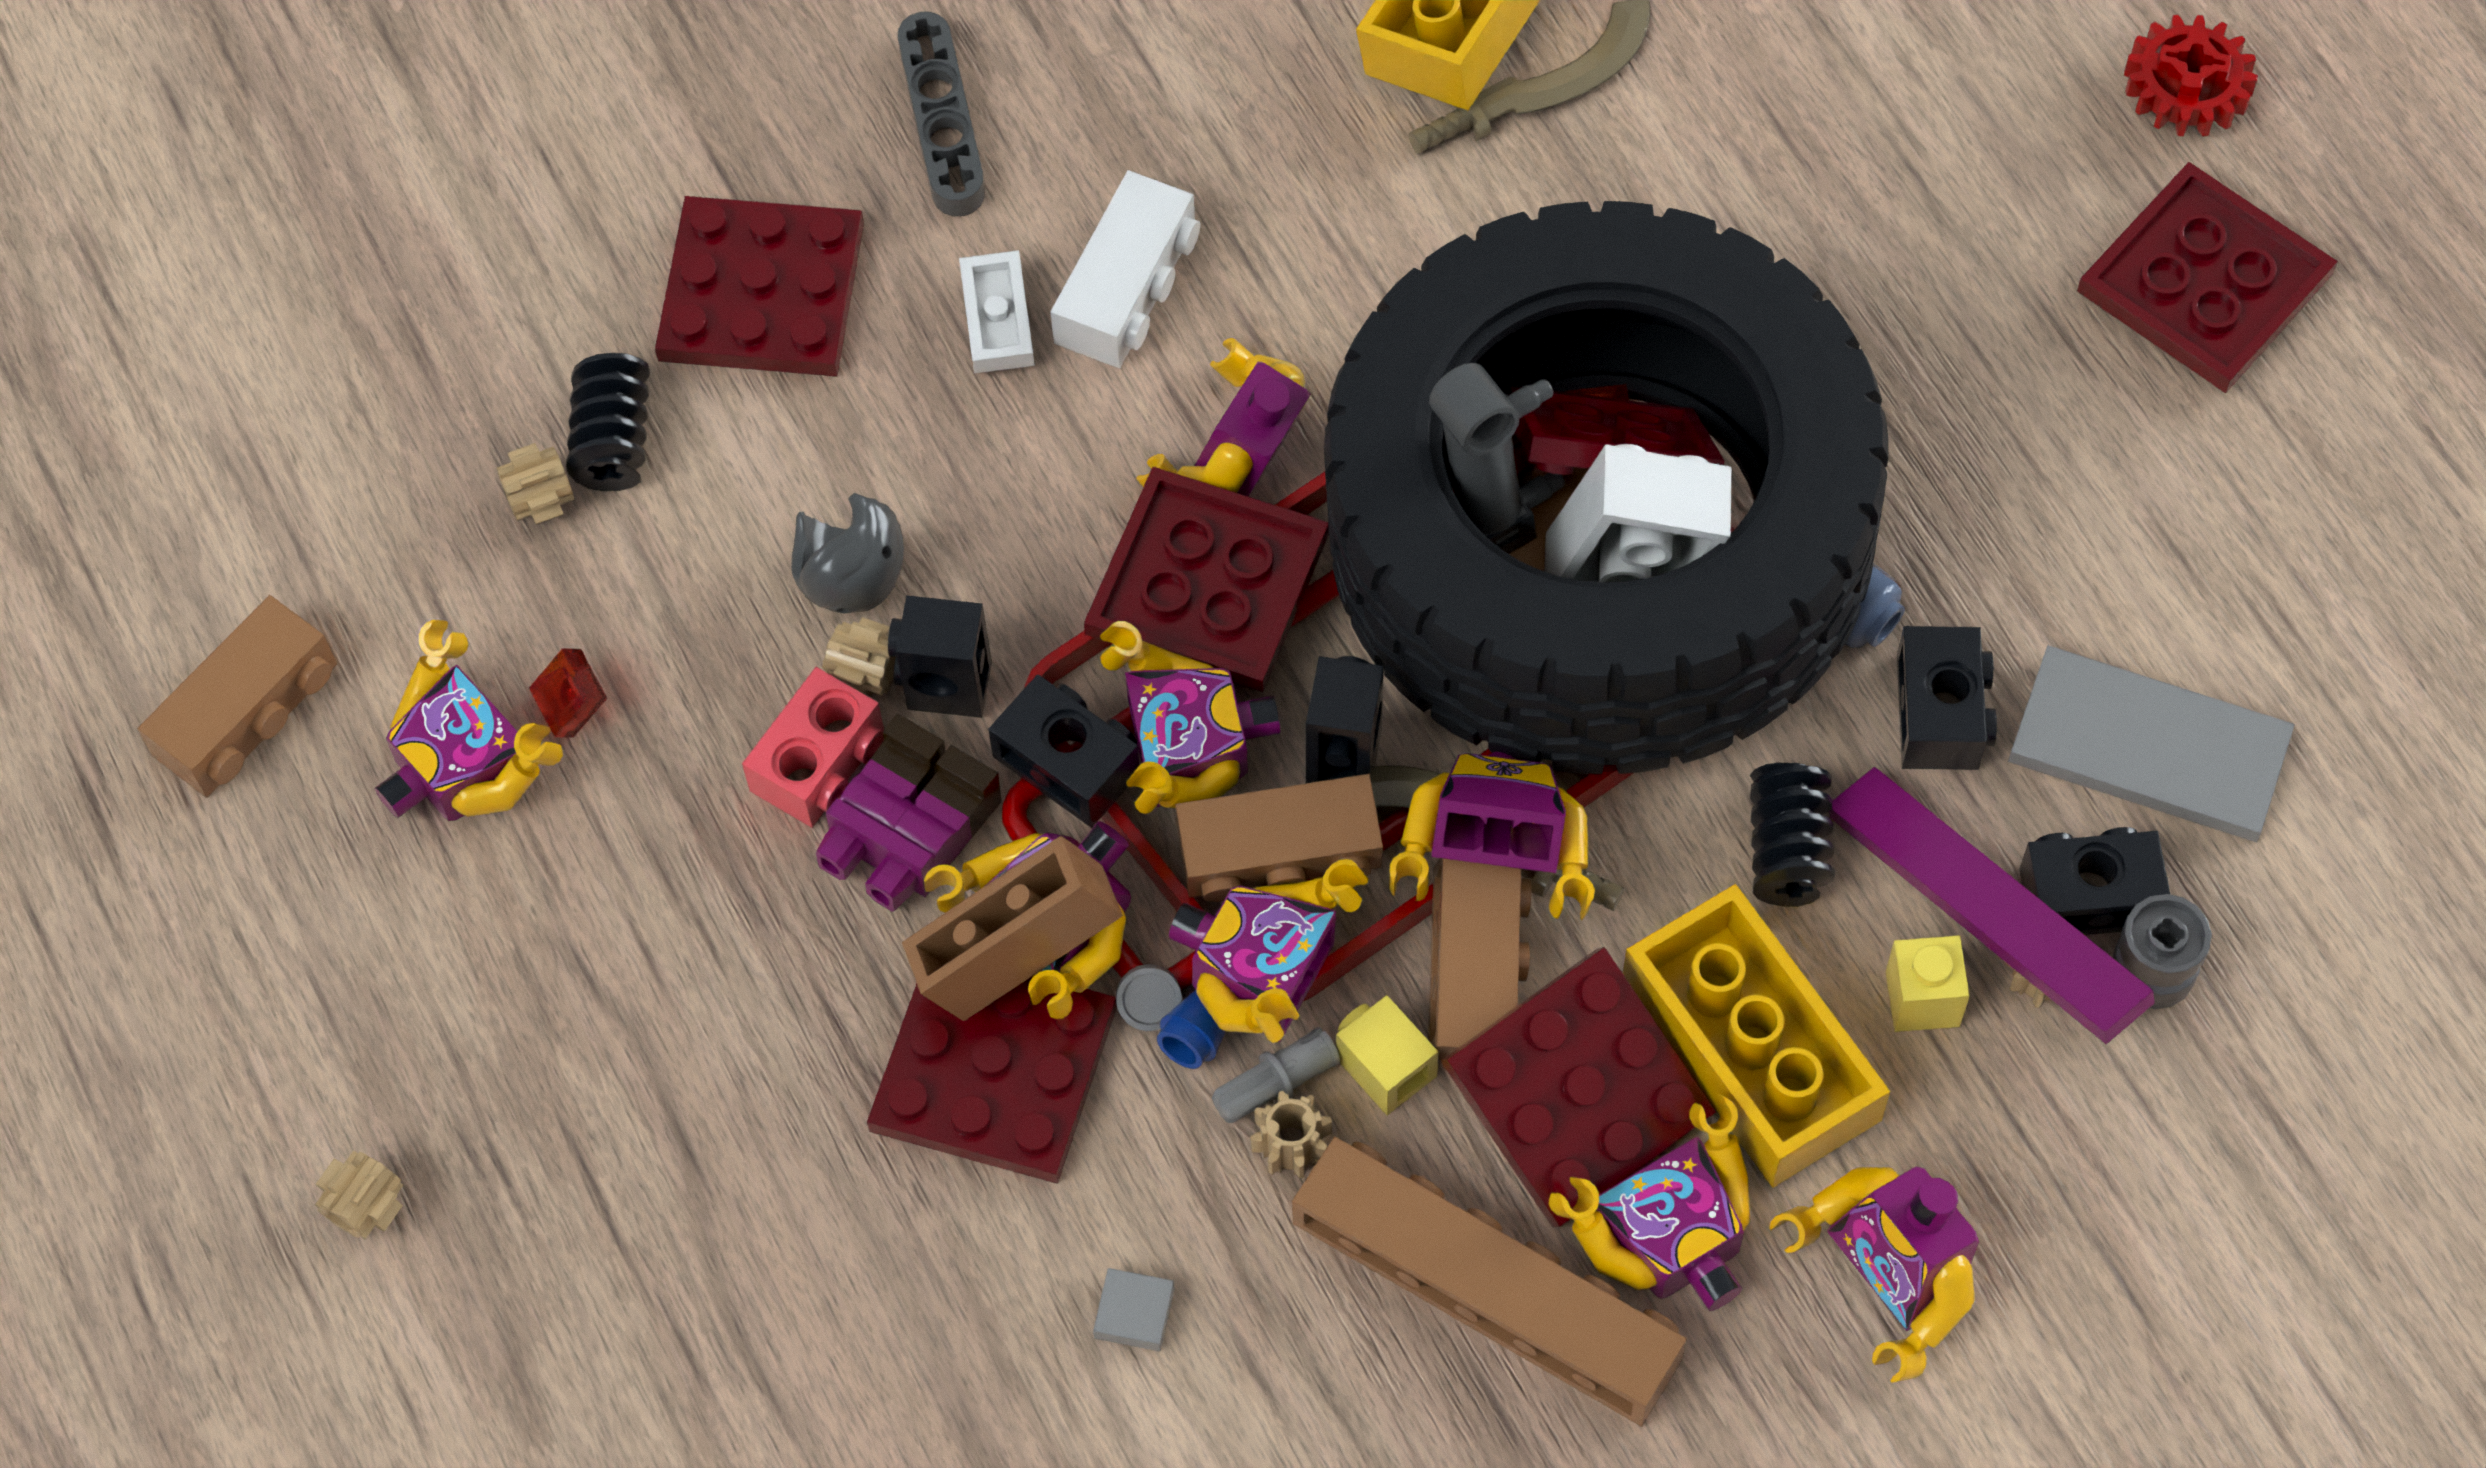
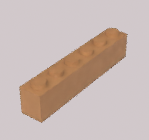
M1333 1137L1292 1200L1293 1225L1641 1427L1644 1425L1683 1359L1687 1338L1678 1334L1679 1328L1672 1320L1657 1311L1645 1309L1642 1313L1619 1300L1620 1295L1617 1290L1598 1277L1586 1275L1583 1279L1560 1266V1259L1543 1245L1528 1241L1523 1245L1502 1233V1226L1487 1213L1476 1208H1469L1466 1212L1444 1199L1445 1195L1442 1190L1428 1179L1414 1174L1408 1179L1386 1166V1159L1372 1147L1361 1142H1353L1352 1145H1349L1341 1139Z

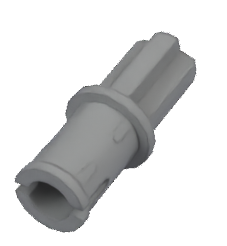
M1317 1027L1298 1039V1041L1274 1054L1266 1051L1259 1055L1260 1064L1216 1089L1212 1096L1213 1103L1220 1116L1227 1123H1234L1254 1111L1256 1107H1261L1278 1097L1280 1091L1288 1094L1290 1099L1293 1097V1090L1319 1073L1321 1074L1331 1067L1340 1064L1337 1048L1330 1036L1325 1031H1322V1028Z

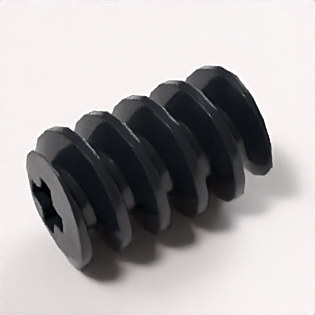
M613 352L596 354L583 359L573 369L571 374L573 390L570 395L572 410L568 420L570 434L567 438L569 454L566 459V468L568 475L576 483L588 489L621 491L641 483V476L635 469L641 467L646 460L645 451L640 446L647 439V432L642 424L648 418V411L643 403L649 397V390L644 382L650 376L649 365L641 358L630 354Z
M1777 762L1765 764L1756 768L1750 774L1753 780L1750 789V799L1754 804L1751 810V823L1755 828L1752 831L1751 846L1755 850L1752 859V870L1756 875L1752 886L1753 894L1757 899L1767 904L1782 907H1799L1810 904L1820 897L1817 887L1825 886L1834 881L1835 869L1831 865L1823 863L1834 855V845L1830 841L1823 839L1832 834L1834 828L1833 821L1829 817L1823 816L1832 809L1833 799L1829 794L1822 792L1831 786L1832 775L1825 769L1800 763Z

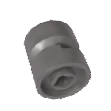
M2170 894L2149 896L2136 904L2128 915L2112 958L2154 991L2155 1004L2150 1007L2151 1009L2172 1007L2185 999L2193 988L2199 975L2200 967L2203 965L2210 949L2212 933L2208 919L2195 904L2183 897Z

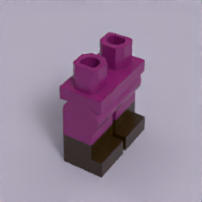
M896 713L883 731L884 741L864 769L851 780L840 799L836 798L826 811L829 830L816 851L818 866L838 880H846L861 860L875 867V871L865 882L866 893L873 901L891 912L900 907L914 891L926 898L930 893L926 892L924 884L927 872L938 865H951L1002 802L999 773L953 745H950L945 750L944 740Z

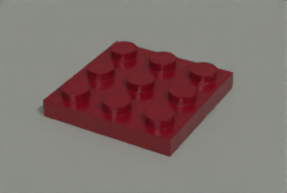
M2188 162L2080 278L2077 292L2226 394L2334 274L2338 261Z
M685 196L655 345L658 362L837 377L864 228L862 210Z
M1510 385L1508 395L1522 388V386ZM1553 391V396L1541 403L1538 409L1520 418L1519 425L1515 430L1528 461L1536 462V468L1553 474H1572L1574 467L1589 469L1605 445L1616 446L1620 444L1637 445L1645 449L1646 452L1674 457L1694 455L1706 459L1709 463L1724 465L1725 463L1712 438L1692 408Z
M1152 467L1084 621L1085 635L1102 640L1100 635L1113 623L1126 621L1138 629L1142 641L1211 665L1214 668L1229 670L1233 683L1264 692L1328 539L1329 524L1326 521Z
M1605 947L1594 950L1440 1061L1552 1227H1560L1571 1219L1558 1216L1551 1210L1549 1197L1552 1193L1562 1194L1567 1199L1571 1209L1577 1204L1578 1192L1571 1185L1570 1177L1590 1181L1596 1186L1600 1195L1626 1179L1694 1129L1695 1126L1692 1124L1689 1111L1694 1103L1702 1105L1706 1119L1716 1113Z
M1030 977L967 1020L962 1021L923 996L916 983L867 1120L869 1132L1058 1184L1117 1010L1116 997L1089 989L1081 993L1073 991L1071 993L1073 1001L1072 1010L1066 1017L1055 1019L1050 1017L1047 1004L1058 993L1048 994L1039 1004L1033 1005L1028 992L1029 982L1032 979Z

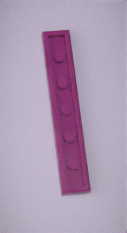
M1875 766L1833 800L1829 817L2103 1043L2108 1044L2155 1004L2154 991Z

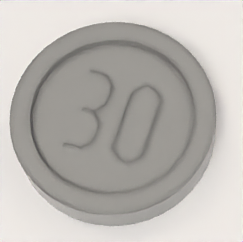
M1144 964L1129 970L1121 978L1116 990V1003L1121 1017L1130 1026L1143 1031L1161 1029L1160 1020L1182 1002L1180 985L1174 975L1169 970L1154 964Z

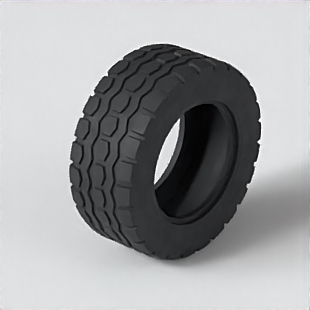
M1588 201L1540 207L1538 219L1531 220L1525 212L1500 218L1480 226L1476 232L1475 241L1464 234L1426 257L1421 265V270L1411 269L1391 288L1378 304L1377 312L1372 311L1355 336L1344 357L1345 362L1338 371L1331 392L1327 411V422L1329 423L1325 427L1324 438L1331 556L1334 560L1333 572L1344 610L1351 617V625L1374 663L1384 666V675L1403 696L1423 713L1431 709V718L1454 735L1476 746L1482 740L1488 742V749L1491 753L1496 751L1502 752L1517 760L1541 762L1542 759L1552 760V768L1556 771L1577 774H1602L1605 765H1615L1619 774L1663 769L1670 765V758L1678 757L1683 764L1701 759L1728 748L1733 744L1734 735L1743 740L1763 729L1788 709V703L1794 704L1800 700L1819 681L1831 666V660L1842 650L1860 615L1861 605L1859 604L1866 598L1872 575L1887 481L1886 467L1889 454L1886 416L1881 407L1882 398L1875 375L1863 350L1859 349L1860 344L1844 317L1829 299L1822 301L1823 295L1820 289L1801 270L1785 258L1774 263L1772 249L1753 237L1731 227L1722 234L1716 233L1717 226L1714 220L1678 209L1668 208L1662 217L1654 216L1652 204L1604 201L1601 212H1592ZM1476 363L1485 369L1505 396H1508L1510 385L1524 387L1544 379L1550 383L1553 391L1592 396L1621 397L1653 404L1692 408L1697 413L1709 435L1729 453L1740 468L1749 485L1754 503L1744 519L1730 533V538L1725 544L1720 543L1700 558L1664 574L1625 582H1592L1561 577L1536 569L1514 558L1489 540L1475 526L1460 506L1452 490L1453 481L1443 423L1429 405L1430 393L1436 383L1452 369L1463 364Z

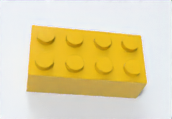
M1375 0L1356 28L1365 75L1468 111L1540 0Z
M1736 884L1626 949L1623 975L1718 1114L1721 1115V1107L1717 1102V1094L1728 1098L1734 1103L1738 1112V1120L1731 1132L1737 1137L1739 1143L1772 1188L1882 1121L1891 1091Z

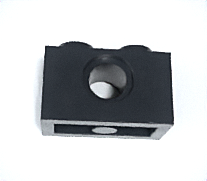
M906 595L902 619L893 618L890 624L888 655L896 657L894 684L903 686L907 710L982 718L992 665L983 603Z
M1903 627L1897 651L1902 769L1979 770L1985 747L1995 746L1997 734L1995 708H1985L1984 689H1991L1993 684L1992 651H1982L1981 627ZM1950 693L1961 702L1955 704L1944 703L1936 698L1934 694Z
M1319 656L1306 719V783L1370 774L1372 782L1382 731L1384 666L1370 664L1366 660L1354 656H1343L1337 659Z
M1038 674L988 728L993 758L1091 828L1128 788L1126 781L1140 766L1137 740L1124 725L1114 719H1108L1106 722L1087 709L1085 701L1072 688L1062 683L1055 687ZM1069 740L1083 744L1078 750L1069 753L1054 749L1058 744Z
M2118 827L2107 830L2100 836L2073 838L2068 833L2044 835L2035 842H2028L2019 868L2022 885L2084 935L2122 932L2125 921L2136 904L2149 896L2170 894L2158 831L2138 832L2131 827ZM2086 872L2098 874L2105 879L2108 885L2101 887L2092 886L2086 883L2080 874Z

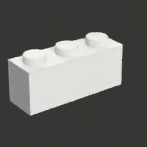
M1129 170L1126 172L1050 312L1054 344L1119 369L1130 349L1138 350L1141 347L1149 329L1150 317L1148 315L1156 301L1163 303L1166 300L1175 279L1174 266L1181 253L1189 255L1197 242L1200 232V221L1195 220L1194 194Z

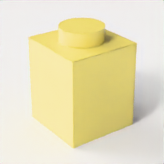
M1960 935L1894 940L1885 971L1894 1032L1960 1027L1970 997Z
M1388 995L1372 1007L1368 1004L1358 1006L1340 1023L1338 1027L1339 1032L1336 1034V1048L1339 1053L1340 1064L1386 1115H1389L1437 1077L1439 1051Z

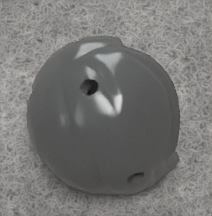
M857 493L852 494L848 498L852 507V521L848 529L830 526L815 518L806 516L804 512H799L796 516L791 561L793 578L807 599L821 608L836 613L865 612L881 604L894 589L904 560L903 534L895 513L886 504Z

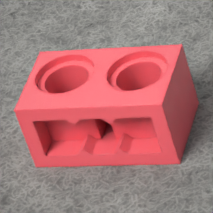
M815 667L742 763L749 791L813 828L836 798L840 799L849 784L848 779L860 763L867 764L884 741V725L879 703ZM845 720L851 723L847 728L838 732L824 730L828 724L834 721ZM806 768L815 771L805 780L793 781L787 779L792 772L798 769Z

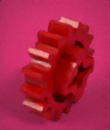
M2173 15L2169 29L2166 30L2159 23L2153 22L2150 24L2147 37H2136L2124 70V76L2128 77L2125 93L2129 97H2139L2135 110L2138 115L2147 114L2151 111L2156 114L2155 128L2160 129L2169 121L2176 124L2177 136L2183 137L2188 126H2196L2203 137L2209 136L2214 121L2222 128L2228 129L2231 127L2235 114H2245L2258 79V75L2252 73L2256 62L2255 54H2241L2246 39L2243 36L2234 37L2230 40L2224 36L2227 24L2224 22L2219 23L2212 30L2205 27L2204 15H2197L2193 25H2185L2179 15Z

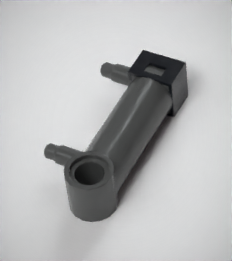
M1476 363L1463 364L1452 369L1436 383L1429 396V405L1443 423L1454 493L1460 506L1475 526L1489 540L1510 554L1537 538L1534 513L1530 509L1551 498L1553 493L1565 485V480L1561 474L1547 473L1544 476L1539 475L1519 487L1512 435L1519 425L1520 418L1538 409L1541 403L1553 396L1554 392L1550 383L1547 380L1541 379L1532 385H1525L1512 394L1505 396L1481 365Z

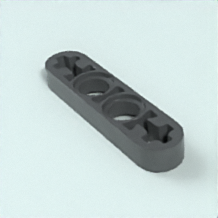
M917 12L909 15L902 21L898 29V42L932 199L936 207L944 214L966 216L974 213L982 205L985 199V184L951 31L946 20L939 14ZM929 36L932 42L934 59L923 60L921 45L918 41L919 37ZM932 80H943L952 86L947 95L938 99L925 97L920 93V89L924 84ZM942 128H954L963 134L961 140L950 147L935 145L930 140L932 135ZM959 165L965 191L954 193L950 183L948 167Z

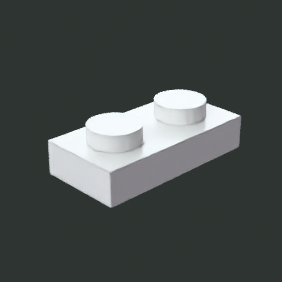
M1019 250L959 258L974 374L1035 366Z

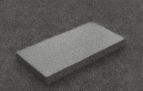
M2047 645L2008 762L2257 843L2295 724Z

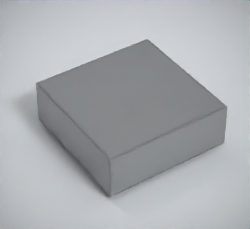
M1108 1268L1093 1330L1094 1339L1161 1351L1175 1289L1174 1281Z

